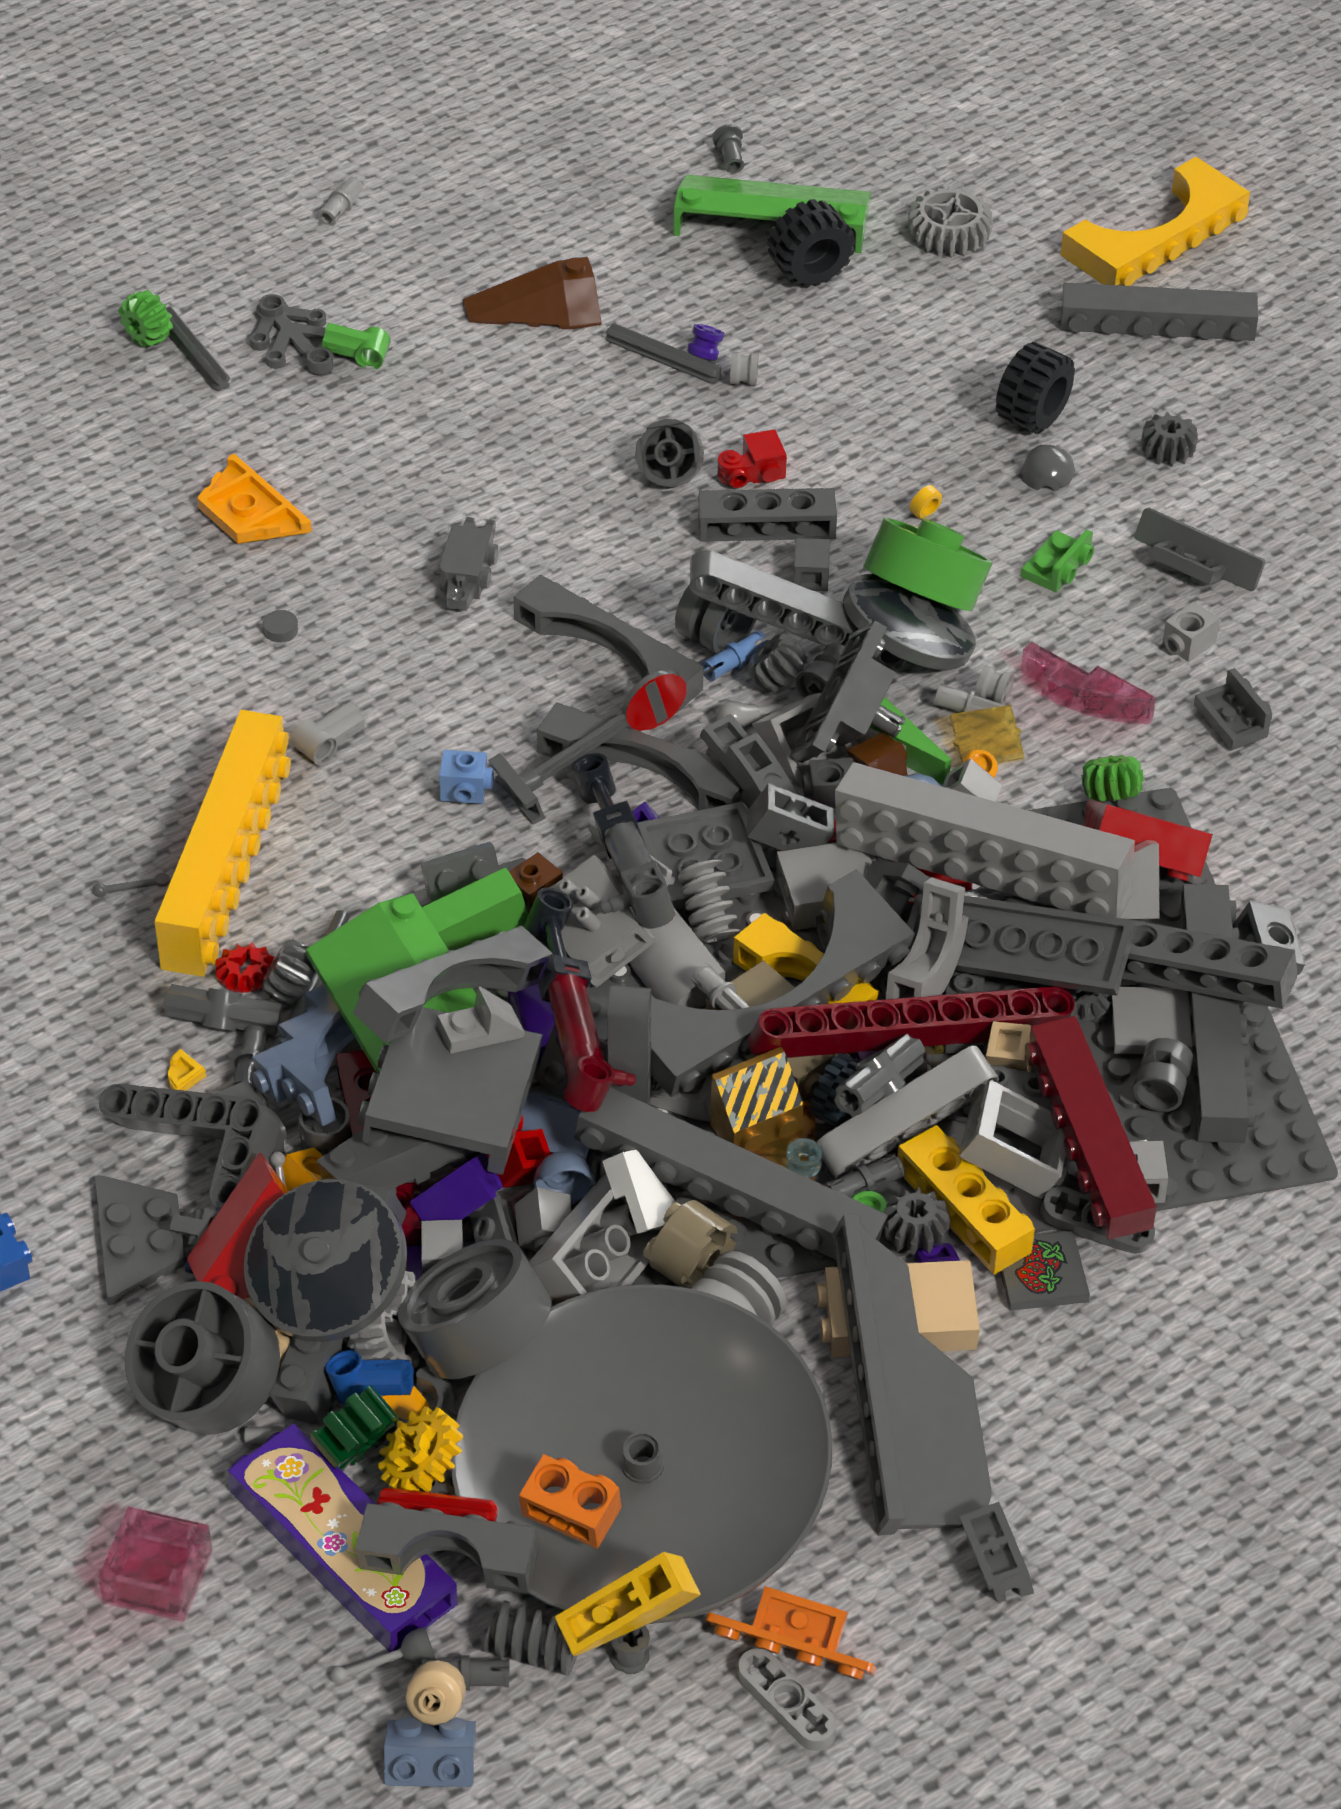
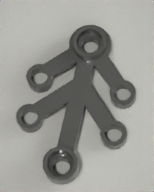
M276 294L265 295L259 300L256 313L261 321L256 332L250 336L251 347L257 351L266 350L270 346L269 333L274 323L280 329L272 350L266 353L268 367L278 369L286 364L285 352L291 341L307 359V367L310 372L316 375H325L333 369V353L331 350L324 347L315 348L306 338H324L326 327L323 326L326 325L327 321L326 313L323 310L288 307L283 297ZM290 319L307 321L308 325L292 323Z

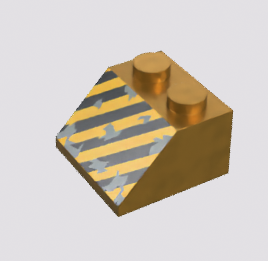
M782 1047L712 1075L710 1125L718 1137L753 1152L767 1143L779 1138L789 1137L802 1129L803 1102Z

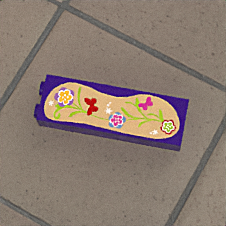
M294 1423L282 1432L272 1434L264 1445L251 1454L237 1459L232 1467L227 1470L230 1492L389 1652L401 1648L402 1641L408 1632L423 1626L425 1629L458 1605L457 1583L427 1554L415 1560L403 1575L360 1569L355 1548L367 1503H375L340 1468L335 1469L316 1445Z

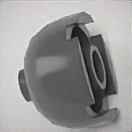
M662 419L651 423L636 443L635 458L639 470L648 480L662 487H678L689 483L699 473L703 464L704 449L700 437L692 427L677 419Z

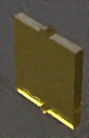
M1011 705L950 715L955 736L953 745L958 747L961 763L965 756L974 750L989 752L994 756L997 764L1024 760L1025 756L1019 737L1021 729L1016 726Z

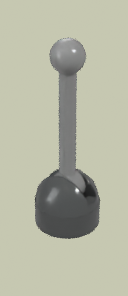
M423 1626L408 1632L402 1641L401 1649L348 1668L335 1667L330 1674L331 1680L335 1684H342L349 1676L402 1657L414 1664H421L422 1658L435 1659L425 1627Z

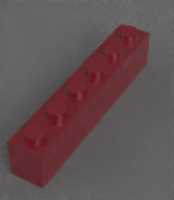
M1072 1016L1031 1026L1030 1041L1025 1044L1026 1057L1029 1065L1036 1066L1039 1073L1038 1085L1044 1098L1049 1097L1052 1104V1120L1055 1128L1062 1129L1066 1155L1069 1161L1075 1160L1078 1167L1077 1178L1083 1194L1088 1193L1092 1201L1091 1214L1097 1227L1102 1226L1107 1240L1153 1229L1157 1206L1077 1017Z

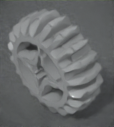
M936 187L935 192L925 191L924 196H917L916 202L911 204L908 216L911 240H916L918 247L925 246L927 253L936 249L939 256L943 252H949L951 258L955 252L965 256L967 249L975 253L978 246L984 247L985 242L989 240L993 226V217L989 204L983 201L982 196H974L973 191L963 192L962 187L958 190H952L950 187L947 190H941Z
M405 1270L401 1286L387 1309L370 1325L350 1335L348 1347L354 1348V1351L360 1354L362 1360L404 1359L410 1360L413 1368L418 1367L419 1359L422 1357L398 1319L400 1304L405 1299L408 1290L416 1282L413 1272Z

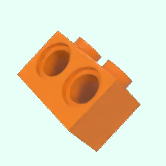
M545 1454L542 1455L519 1494L522 1516L596 1549L599 1548L622 1508L619 1487L611 1479L600 1474L590 1475L579 1470L574 1463L565 1458L554 1459ZM553 1486H558L562 1488L560 1491L555 1493H549L545 1491L546 1489ZM589 1503H597L600 1505L598 1508L593 1510H587L583 1508L585 1505Z

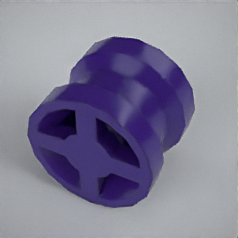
M694 324L692 329L693 341L688 343L687 351L697 357L717 360L719 355L718 343L723 341L725 333L708 325Z

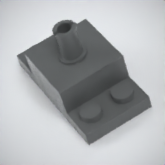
M875 620L850 635L790 754L791 758L800 763L814 757L817 758L825 751L829 752L835 743L842 747L865 736L871 724L889 734L892 738L899 734L902 729L899 725H904L905 718L881 705L896 672L874 660L879 656L886 641L882 637L887 629L886 626Z

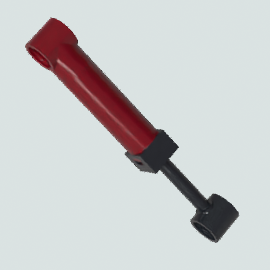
M546 887L538 891L525 920V927L535 937L548 941L549 950L553 953L538 985L542 1001L550 1002L561 1047L568 1078L564 1097L571 1106L578 1110L595 1112L601 1107L611 1084L633 1086L636 1082V1076L624 1070L614 1069L608 1062L604 1061L587 993L588 985L592 979L588 962L567 957L561 934L573 908V902L562 891Z

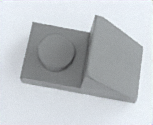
M480 986L477 987L475 1007L437 1015L436 1026L450 1054L524 1038L525 1034L512 1006Z

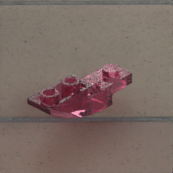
M1030 642L1023 649L1021 673L1042 684L1041 696L1071 710L1101 719L1132 724H1150L1153 721L1156 697L1145 690L1132 685L1098 665L1088 673L1033 642Z

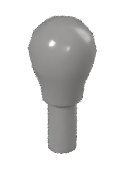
M729 701L719 707L716 721L731 714L740 726L745 729L752 725V723L784 707L782 703L756 706L755 704Z

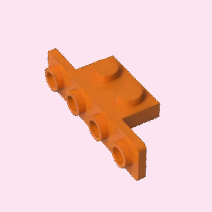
M765 1586L753 1625L711 1612L707 1614L706 1621L710 1625L715 1626L713 1634L733 1641H738L740 1634L756 1639L754 1645L756 1648L765 1649L774 1654H779L781 1647L797 1652L796 1660L815 1667H820L822 1660L839 1665L837 1673L857 1680H862L864 1673L874 1676L876 1672V1666L873 1663L837 1652L848 1617L847 1611Z

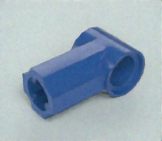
M347 1350L335 1354L326 1363L327 1374L337 1399L342 1405L346 1403L345 1400L354 1393L360 1395L370 1385L381 1396L410 1395L414 1386V1369L410 1360H362L359 1353Z

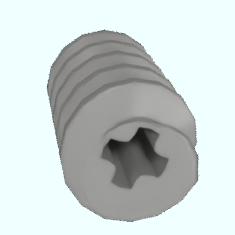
M721 860L698 862L688 866L678 874V880L686 884L682 887V895L690 898L685 902V909L694 912L689 916V924L698 926L693 932L700 941L706 943L727 940L741 932L740 929L728 928V924L735 921L737 916L725 914L724 910L733 906V901L721 900V896L730 891L729 886H718L717 884L719 880L726 877V872L714 871V867L723 862Z

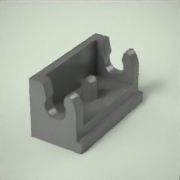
M998 1501L959 1516L988 1589L993 1590L996 1600L998 1602L1006 1601L1005 1593L1012 1588H1017L1021 1596L1034 1594L1029 1571L1000 1502Z

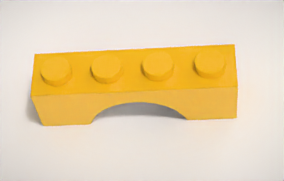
M763 913L734 937L733 962L746 972L762 961H765L782 977L804 981L814 971L824 955L813 943L803 940L790 931L784 923L774 920L766 913ZM862 981L852 987L851 991L841 1000L835 1001L832 999L826 1004L878 1000V991L869 982L863 983Z

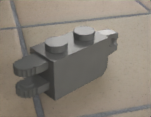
M466 517L463 526L452 525L439 565V571L441 572L440 590L447 595V608L467 611L473 599H480L482 589L489 588L491 581V568L489 566L490 564L496 565L498 557V544H493L496 529L495 520H487L484 529L476 528L475 519L472 517Z

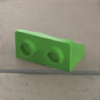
M1086 529L1078 539H1075L1056 530L1023 566L1021 577L1057 593L1064 584L1069 585L1073 581L1081 564L1087 565L1094 554V546H1092L1093 532Z

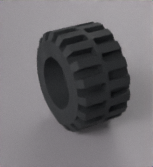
M815 199L808 200L806 204L803 201L799 202L793 209L791 207L785 211V215L779 216L775 221L777 223L776 226L771 227L769 232L771 237L767 239L768 253L795 286L800 285L802 288H808L810 285L815 287L822 282L832 281V277L838 276L843 272L841 269L849 264L851 261L849 257L854 254L855 248L853 245L856 241L851 228L831 204L828 205L823 200L817 202Z
M1037 342L1024 345L1011 359L1000 380L996 396V412H998V416L1034 434H1040L1049 428L1063 411L1071 394L1075 375L1073 360Z

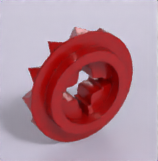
M253 942L248 947H241L236 943L233 950L223 949L222 957L216 959L215 972L217 980L223 987L234 992L248 993L262 989L263 978L274 956L269 954L266 947L256 948ZM250 959L251 965H248L243 974H241L239 966H243L244 962Z

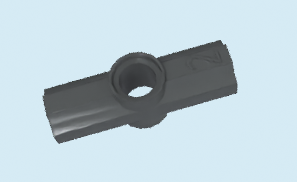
M905 1034L895 1039L886 1048L875 1052L855 1066L857 1071L836 1088L837 1095L834 1101L840 1111L847 1112L852 1117H855L866 1111L876 1101L893 1094L905 1085L904 1078L924 1062L923 1054L926 1050L922 1042Z

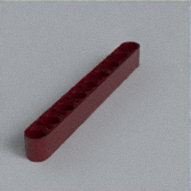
M1041 987L771 1008L762 1012L749 1035L748 1047L756 1056L782 1047L787 1058L878 1051L886 1048L895 1039L905 1034L914 1039H919L924 1047L987 1042L990 1038L993 1021L1035 1026L1068 1018L1074 1010L1075 1002L1072 995L1063 988Z

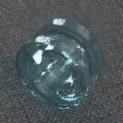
M804 1138L790 1143L786 1153L787 1169L807 1178L817 1175L821 1170V1147L815 1141ZM800 1156H808V1161H800Z

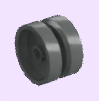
M689 584L677 607L675 628L679 634L693 642H700L705 649L718 654L723 651L724 646L728 643H737L748 637L757 619L696 596L690 590Z

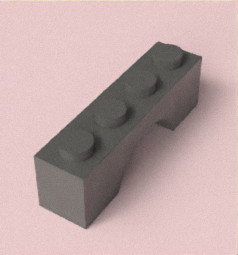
M385 1502L380 1505L367 1503L355 1550L360 1569L403 1575L415 1560L425 1554L440 1550L456 1551L476 1562L484 1575L486 1588L529 1594L539 1551L536 1527H530L521 1521L501 1523L488 1521L479 1515L470 1514L460 1517L446 1515L437 1509L427 1508L418 1511L405 1509L395 1503Z

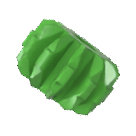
M149 290L131 294L122 302V306L118 309L122 317L119 322L124 325L125 333H129L134 343L139 342L143 348L149 345H158L170 335L169 331L174 328L170 321L172 314L166 310L167 304H163L160 301L159 295H153Z
M1110 755L1108 757H1098L1097 759L1089 760L1082 766L1083 775H1081L1084 793L1092 800H1100L1102 802L1126 800L1128 797L1137 796L1143 790L1142 782H1144L1143 770H1141V762L1132 756Z

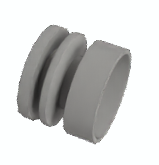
M726 1251L720 1254L714 1261L713 1266L704 1272L703 1278L695 1282L690 1288L731 1301L754 1313L771 1326L774 1320L783 1314L787 1305L785 1292L778 1279L759 1261L738 1251Z

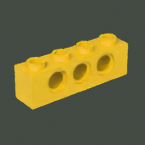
M935 1125L899 1145L898 1157L905 1171L903 1178L914 1190L919 1186L922 1194L925 1195L935 1191L937 1200L946 1202L947 1213L950 1218V1228L993 1275L1032 1253L1035 1228L1030 1218L1026 1214L1020 1213L1009 1202L1006 1193L1001 1188L995 1187L986 1178L982 1168L959 1157L960 1147L953 1137L947 1136Z

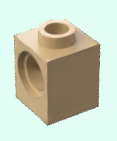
M993 1021L986 1053L988 1063L994 1066L1000 1065L1006 1068L1031 1072L1032 1066L1029 1065L1025 1053V1044L1030 1041L1031 1025Z

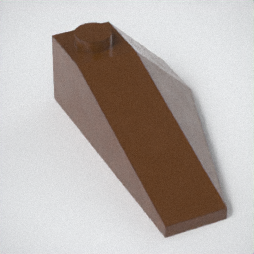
M574 257L552 262L463 299V305L470 323L508 325L511 322L529 323V327H540V324L557 325L559 329H577L602 325L595 276L588 257Z

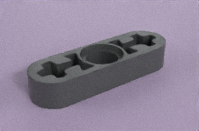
M1057 1186L1050 1189L1044 1197L1041 1205V1214L1047 1223L1066 1231L1073 1230L1074 1234L1133 1254L1146 1251L1154 1239L1155 1227L1140 1232L1142 1237L1139 1238L1138 1242L1130 1239L1131 1234L1107 1240L1103 1229H1095L1087 1221V1215L1091 1213L1092 1203L1090 1196L1064 1186ZM1058 1199L1065 1201L1066 1209L1062 1214L1055 1212L1056 1205L1054 1204L1057 1203ZM1079 1206H1082L1084 1208L1079 1221L1074 1220L1076 1211Z

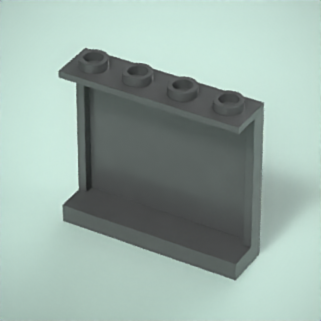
M423 1007L412 1033L391 1040L390 1045L383 1044L381 1047L377 1065L381 1070L380 1073H372L368 1088V1096H371L370 1102H362L358 1116V1124L364 1125L362 1142L368 1143L373 1128H378L490 1154L488 1171L503 1175L537 1067L542 1034L524 1030V1038L450 1054L436 1026L437 1015L447 1012Z

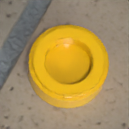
M932 485L925 486L913 497L909 510L918 519L925 518L939 508L942 502V494Z

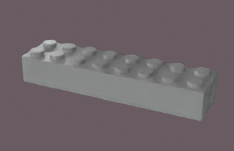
M855 762L851 764L835 790L837 845L899 863H909L919 869L1067 911L1120 918L1132 897L1135 840Z

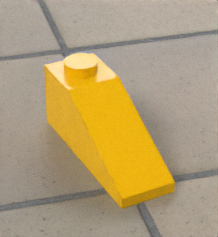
M662 1552L556 1615L555 1619L572 1655L578 1656L667 1616L701 1594L683 1557Z

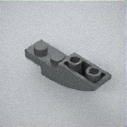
M731 714L702 729L701 739L743 788L740 798L748 808L752 806L768 783L797 794L782 766L759 734L755 732L748 735Z

